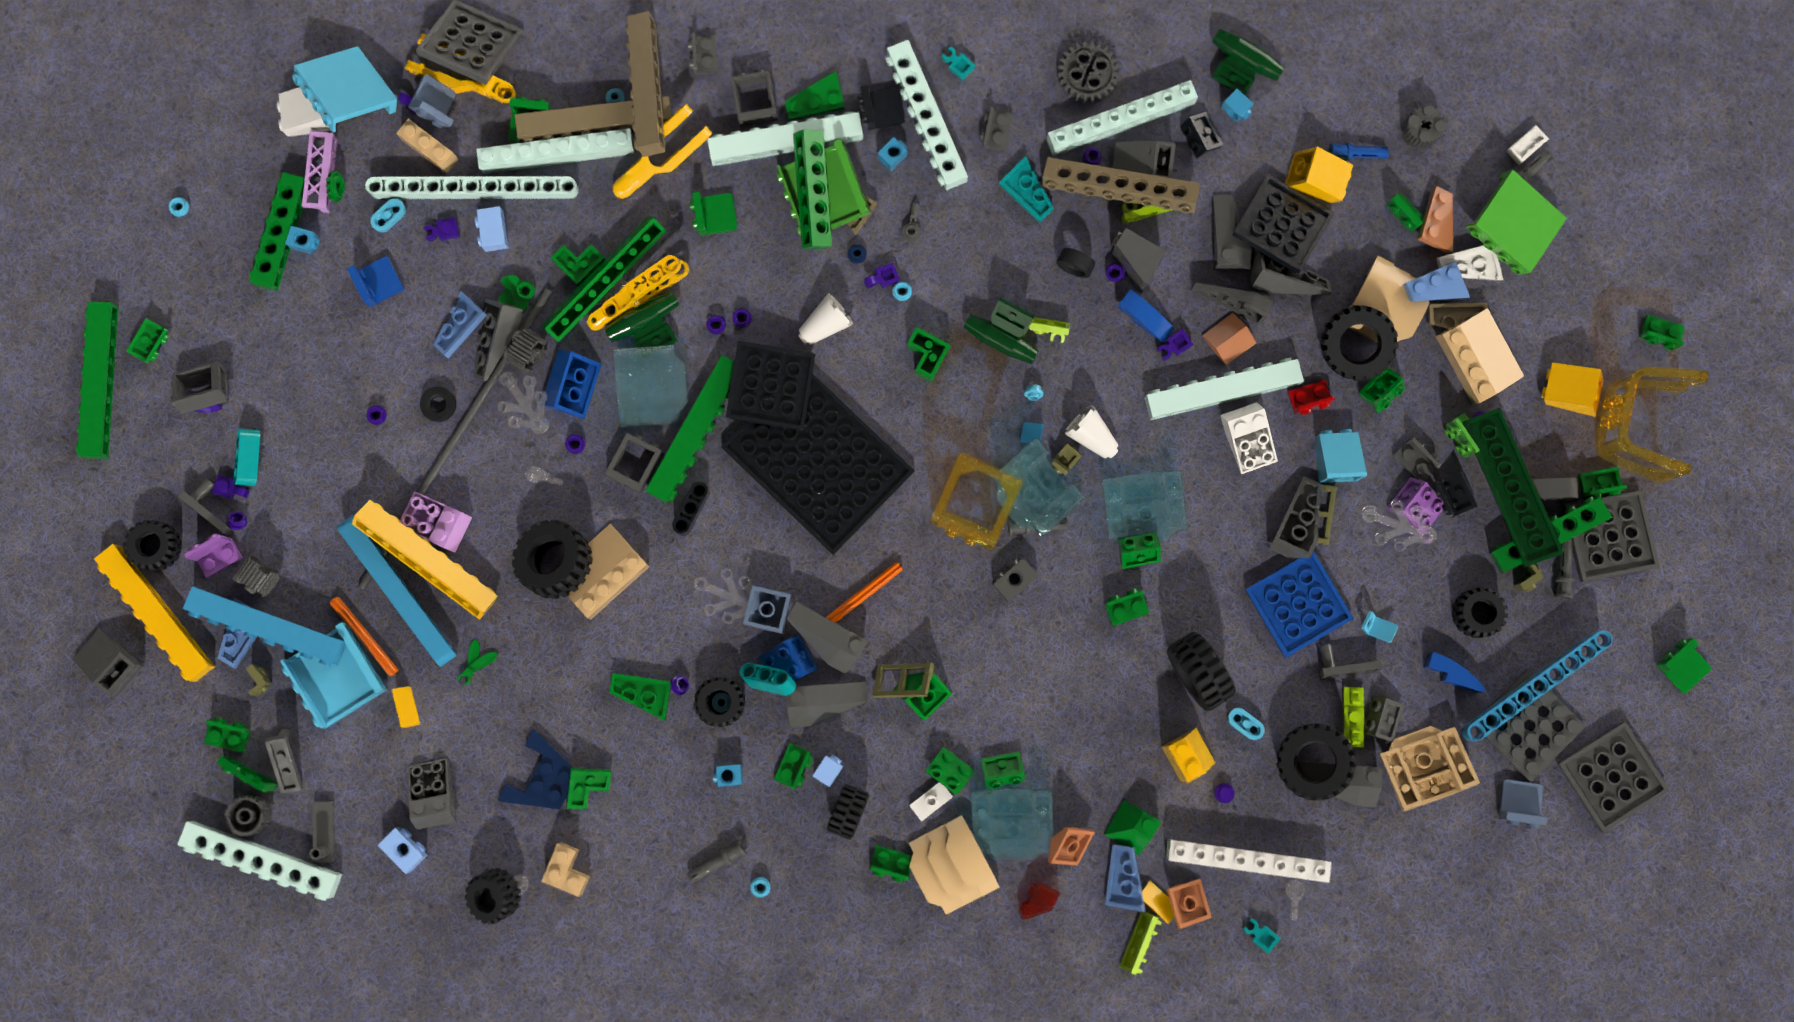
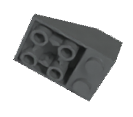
M1163 141L1116 142L1112 168L1172 178L1176 143Z
M100 628L73 657L75 663L91 682L107 696L118 697L144 667L141 662Z
M445 758L408 766L409 818L414 827L419 830L456 822V805L448 759Z

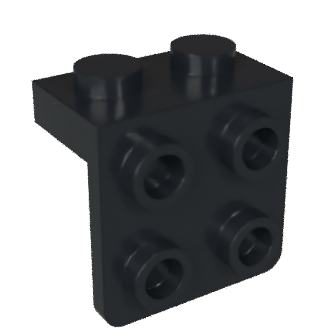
M868 85L861 86V93L858 94L859 104L864 107V112L861 113L863 123H867L868 131L900 125L905 122L898 87L869 92Z
M1462 471L1434 482L1436 486L1433 489L1437 497H1441L1443 500L1442 508L1446 516L1450 515L1453 518L1478 507Z

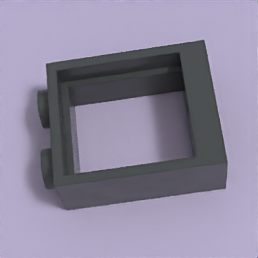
M756 70L751 74L739 73L731 77L740 127L778 120L769 71ZM766 83L771 108L742 113L738 87Z
M219 361L173 373V381L171 382L173 396H171V402L174 407L178 408L181 414L228 402L227 374ZM211 381L212 389L186 396L187 387Z
M634 432L632 435L626 433L605 475L642 494L663 452L658 444L652 441L648 444L642 441L644 439L642 436ZM630 441L654 453L639 483L615 471Z

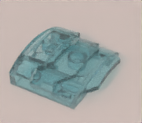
M674 345L614 349L615 380L621 428L681 423L680 411L688 403L685 363L675 356Z
M1035 438L1025 445L1019 453L993 476L997 482L995 498L1019 528L1034 529L1043 537L1085 498L1074 484L1067 485L1053 469V466L1045 458L1049 452Z
M1182 470L1141 473L1102 479L1109 538L1120 537L1122 539L1155 532L1159 541L1169 540L1176 530L1188 529Z
M997 788L972 791L973 836L982 853L988 854L994 861L1014 859L1035 860L1042 852L1050 851L1051 838L1054 837L1052 790L1040 788Z

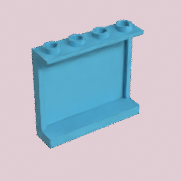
M358 46L294 65V74L292 75L294 83L297 86L299 85L304 97L310 100L314 111L320 114L323 123L329 126L332 132H336V123L378 109L385 108L389 114L396 112V96Z
M343 622L336 625V629L327 634V636L344 641L346 644L338 665L333 663L331 666L319 663V658L313 656L312 660L300 656L301 652L296 653L287 660H280L283 665L281 667L283 673L290 677L293 682L291 686L297 694L301 695L303 699L301 702L304 708L310 710L313 715L311 717L313 723L322 729L328 728L387 691L352 630Z

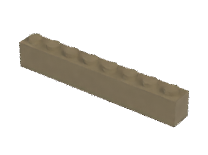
M649 11L627 16L628 25L625 26L629 36L627 48L630 52L628 63L631 68V73H629V79L632 84L630 95L633 100L631 110L635 122L632 123L636 134L634 146L643 157L666 152L656 23Z
M669 96L661 97L663 123L672 116ZM633 100L515 114L517 137L520 143L629 128L632 130V123L635 122L631 110Z

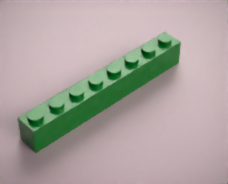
M647 216L540 326L554 340L559 342L667 231L654 217Z
M88 302V306L85 309L87 321L84 328L85 346L82 349L84 364L81 367L83 378L80 385L81 403L78 406L80 422L77 425L79 436L76 443L77 456L84 459H109L119 306L112 302Z
M721 355L646 489L648 494L666 504L675 500L678 494L676 489L679 484H684L688 476L686 474L688 468H692L697 460L695 456L698 450L702 451L706 445L707 440L705 438L707 434H711L715 429L716 423L714 422L717 416L721 417L725 411L726 406L724 404L729 399L734 361Z

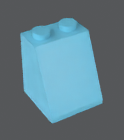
M1351 429L1340 430V433H1332V430H1325L1315 437L1319 483L1359 481L1367 476L1358 432H1352Z

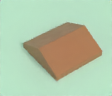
M1234 313L1202 335L1225 366L1256 344L1248 327Z
M1065 827L1051 838L1048 861L1051 864L1078 866L1095 831Z
M1201 878L1177 884L1167 889L1178 929L1212 918Z

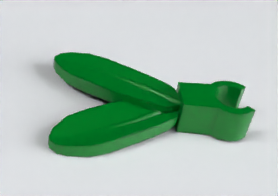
M473 640L470 644L468 667L458 676V681H461L463 676L467 677L468 680L464 683L465 686L470 684L471 678L475 673L474 671L490 665L498 657V653L489 652L479 658L480 645L477 640Z

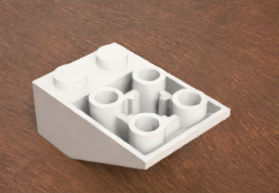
M1256 402L1220 415L1225 434L1241 474L1278 461L1266 412L1261 405Z

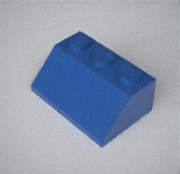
M558 350L541 406L585 419L602 364L572 351Z

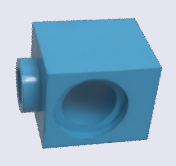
M1236 89L1224 101L1221 108L1238 123L1241 119L1245 121L1251 115V108L1254 103Z
M893 137L877 153V158L892 171L907 156V146L901 140L897 141ZM891 150H896L899 154L897 156H891L889 155V152Z
M291 226L285 244L291 249L313 254L314 250H317L319 246V236L313 231ZM307 237V242L301 244V240Z
M742 764L716 766V771H713L714 783H717L718 787L742 785ZM725 770H730L733 773L731 781L723 779L722 775Z

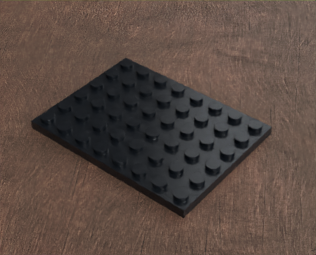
M813 373L803 431L745 422L721 446L738 465L833 556L915 472Z

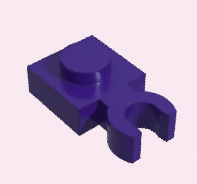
M455 217L436 221L437 227L431 225L423 227L425 231H432V235L426 237L427 241H433L437 236H439L441 241L460 237Z
M1182 329L1166 339L1168 345H1161L1157 349V353L1165 350L1167 355L1162 360L1166 361L1170 358L1172 352L1177 357L1194 344Z

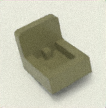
M1067 442L1052 460L1053 469L1059 474L1067 475L1083 454Z
M1537 564L1525 568L1529 576L1514 585L1518 592L1526 591L1527 593L1537 587L1535 583L1544 578L1541 574L1542 570Z
M251 664L246 670L257 685L248 693L252 696H261L269 690L268 686L272 682L267 677L268 672L262 665Z

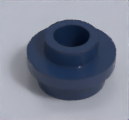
M857 244L849 248L848 259L852 263L860 264L865 261L867 252L863 246ZM859 251L861 255L856 257L854 252Z

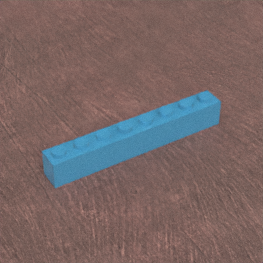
M191 587L182 608L189 611V616L198 619L200 616H204L207 618L206 622L217 626L219 622L226 624L225 629L236 633L238 629L245 631L244 636L253 639L259 636L264 638L263 643L272 646L275 643L283 645L281 649L291 653L294 650L300 651V656L310 660L314 656L320 659L319 663L331 666L332 663L338 665L346 646L344 641L195 587Z

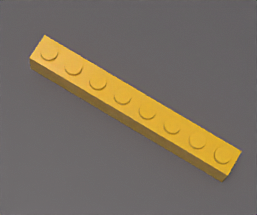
M369 500L354 516L352 525L479 620L494 604L498 595L495 594L493 589L484 586L477 577L468 574L461 565L452 562L445 553L436 550L429 541L420 538L413 529L404 526L397 517L388 514L378 503H373Z
M112 544L94 558L98 564L96 565L97 569L102 574L107 575L110 579L108 580L109 584L114 589H118L122 594L120 598L123 602L133 608V615L144 622L145 630L150 635H154L157 639L156 644L169 654L168 659L170 662L180 668L181 676L186 681L197 682L211 671L215 665L138 567L127 559L129 556L125 555L123 548L120 545Z

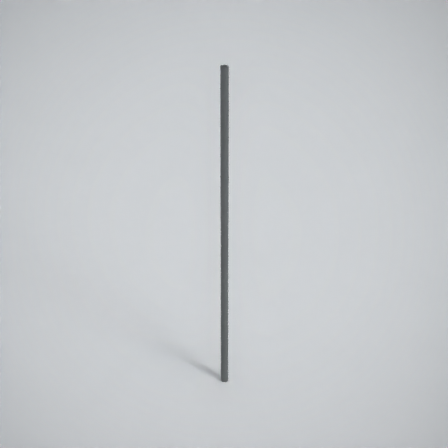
M545 288L521 326V332L525 328L530 329L552 294L549 289ZM502 357L420 486L417 491L418 493L426 494L508 363L507 358ZM382 547L381 551L386 557L388 551ZM368 570L358 585L363 590L366 589L373 578Z

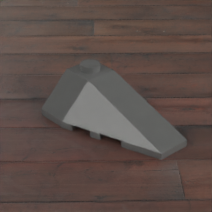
M1213 195L1214 270H1251L1253 264L1251 246L1232 235L1241 220L1232 195Z
M1256 250L1250 272L1251 287L1268 293L1331 295L1332 291L1329 280L1310 270H1302L1300 274H1297Z
M866 682L796 687L795 691L787 696L790 728L814 725L867 702Z

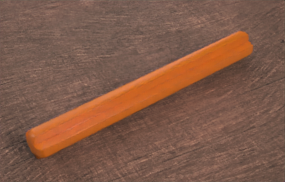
M895 562L825 618L837 623L903 570L900 564Z
M339 597L333 598L330 601V605L385 672L389 676L395 675L398 672L396 665Z

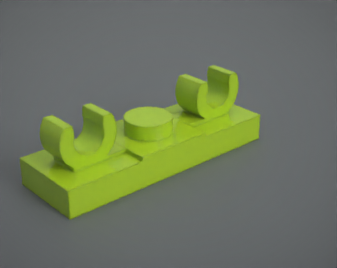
M1125 203L1122 205V211L1124 212L1122 222L1126 224L1172 211V209L1165 210L1161 207L1144 205L1141 209H1137V203H1132L1133 209L1129 210Z
M1034 317L1029 329L1037 334L1051 332V341L1054 340L1055 335H1060L1061 343H1063L1065 335L1069 334V323Z
M1343 687V735L1349 740L1352 747H1364V688Z
M1147 912L1140 913L1120 963V968L1134 975L1137 972H1143L1139 967L1141 962L1146 963L1147 961L1143 956H1145L1149 947L1152 934L1157 935L1158 933L1154 931L1156 924L1161 925L1158 917Z

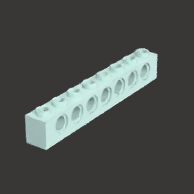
M909 40L887 48V55L885 56L887 64L894 69L892 74L896 84L900 83L901 96L909 104L907 109L910 117H914L917 122L915 128L918 135L922 134L924 138L922 144L925 151L930 152L931 158L929 159L932 168H937L939 173L937 179L940 186L944 185L945 189L949 190L966 183L968 175ZM901 62H905L908 64V66L902 68L899 66V64ZM908 79H913L915 83L909 85L906 83V81ZM915 96H920L923 98V100L920 102H916L913 100V98ZM923 113H928L930 117L928 119H923L920 115ZM930 130H935L938 134L936 136H931L928 134V132ZM943 147L945 152L938 153L935 149ZM945 164H950L953 168L951 170H945L943 166Z
M1191 80L1048 132L1046 140L1054 157L1195 105L1198 96Z
M195 821L186 822L177 844L184 847L183 851L192 854L198 852L205 859L214 860L215 858L221 860L220 864L228 867L235 865L240 867L239 870L248 874H251V872L257 873L261 879L270 880L271 878L277 880V884L280 886L289 887L291 885L296 887V891L307 894L310 892L315 894V898L324 901L334 897L342 877L341 873ZM203 836L207 840V843L204 847L201 845L200 842ZM221 843L225 845L224 853H221L219 850ZM239 850H242L244 852V858L242 860L238 858ZM258 856L263 859L261 867L256 863ZM277 863H279L282 867V871L280 873H277L275 870V865ZM295 870H298L301 874L299 880L294 878ZM314 876L318 877L320 881L318 887L312 883Z

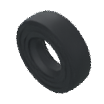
M433 387L422 395L420 409L427 419L433 422H443L454 414L456 400L449 390L443 387ZM437 397L445 400V408L440 412H435L431 408L432 400Z

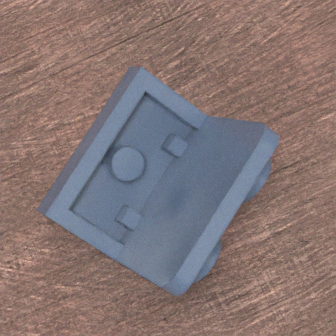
M423 75L408 108L415 111L419 117L428 119L438 128L451 127L454 120L448 117L447 114L456 94L431 76Z
M1504 780L1502 782L1499 819L1507 820L1506 824L1519 826V822L1527 823L1526 827L1539 829V825L1547 826V817H1540L1543 786L1535 783Z

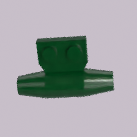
M1219 29L1212 40V43L1228 56L1222 60L1212 79L1233 92L1238 89L1246 95L1255 81V73L1277 81L1285 69L1268 52L1245 38L1226 30Z
M672 291L662 294L623 313L605 327L604 330L611 342L634 335V344L643 360H646L678 342L670 326L661 319L678 307L679 303Z
M1001 297L991 314V321L970 314L963 327L984 344L1011 358L1029 364L1033 363L1039 352L1038 349L1021 337L1028 331L1035 315Z

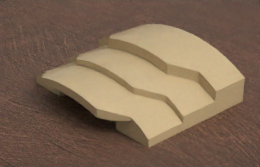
M1377 255L1366 274L1367 277L1350 307L1353 305H1365L1383 312L1394 324L1398 334L1397 342L1411 338L1429 306V301L1410 302L1403 284L1416 278ZM1358 324L1349 327V329L1378 344L1376 333L1369 326Z
M1432 726L1394 739L1389 750L1379 754L1402 812L1440 800L1480 783L1455 727L1444 731Z
M962 815L909 842L913 851L909 865L928 903L941 906L946 915L999 888L984 855Z

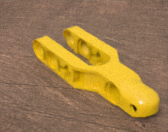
M422 33L420 35V38L417 42L418 44H420L423 41V39L426 37V34ZM443 45V46H439V47H440V48H447L448 46ZM460 53V54H456V55H458V56H464L465 54H464V53ZM407 60V64L404 66L407 71L415 72V75L419 77L423 75L431 76L455 93L473 90L505 104L510 102V98L516 97V91L513 86L494 75L485 85L473 79L472 81H459L440 71L435 72L426 68L422 63L418 64L411 60ZM506 92H510L512 94V96L508 99L503 98V95Z
M687 103L663 123L664 138L693 112ZM705 126L696 136H692L691 140L682 149H678L660 166L652 165L649 157H643L641 154V157L613 183V193L618 198H627L655 173L672 172L711 136V130Z
M673 255L665 256L625 284L616 295L605 301L602 307L590 314L587 320L589 328L593 331L600 330L623 313L651 298L657 297L688 275V264ZM671 259H674V260H675V261L672 262L671 264L667 265V262H668L669 260H671ZM682 263L684 265V271L681 274H677V272L681 269ZM655 270H658V271H659V272L656 273L655 275L651 276V273H652L653 271H655ZM669 279L667 284L661 285L664 281ZM612 306H615V313L613 315H610V308Z

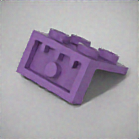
M1410 477L1387 507L1390 511L1403 515L1420 534L1424 535L1443 511L1442 505L1444 503L1440 497H1437L1435 491L1427 482Z
M217 534L207 537L206 542L201 545L196 544L188 549L189 552L184 554L185 558L198 562L206 578L216 575L243 559L232 538Z

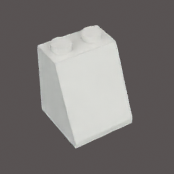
M300 87L279 94V101H277V108L281 114L279 128L288 137L310 134V131H331L329 126L323 123L320 114L314 111L310 100L304 97Z

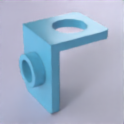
M1372 611L1368 612L1362 625V630L1366 634L1388 643L1392 642L1398 629L1397 624L1376 617Z

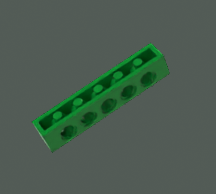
M803 129L793 133L802 249L823 250L832 247L831 217L829 215V196L827 190L828 179L826 176L824 152L825 140L823 138V131Z
M282 172V176L277 181L278 189L271 201V212L266 217L265 232L261 234V245L255 253V265L249 273V282L256 287L278 292L291 249L285 244L291 226H298L303 210L304 177ZM293 192L292 197L286 199L287 194ZM287 210V214L281 217V213ZM282 228L281 233L275 235L276 230ZM276 246L275 252L270 254V249ZM267 265H271L269 271L264 272V268Z
M1592 496L1582 502L1583 506L1577 509L1573 506L1565 510L1564 513L1566 515L1560 518L1557 515L1549 518L1560 544L1612 518L1601 497L1594 499ZM1582 511L1589 513L1590 518L1588 521L1581 518ZM1564 520L1571 522V530H1566L1563 527ZM1510 538L1511 543L1505 545L1502 542L1492 547L1494 551L1489 553L1500 574L1522 564L1519 554L1517 557H1512L1509 554L1510 547L1516 548L1512 538Z

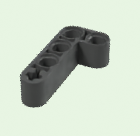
M1577 478L1532 479L1541 501L1559 500V502H1563V500H1568V502H1574L1578 500Z

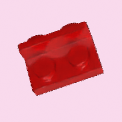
M1325 380L1287 392L1294 414L1301 413V416L1313 412L1312 409L1319 407L1320 410L1331 406L1330 403L1335 400L1334 396L1331 397Z

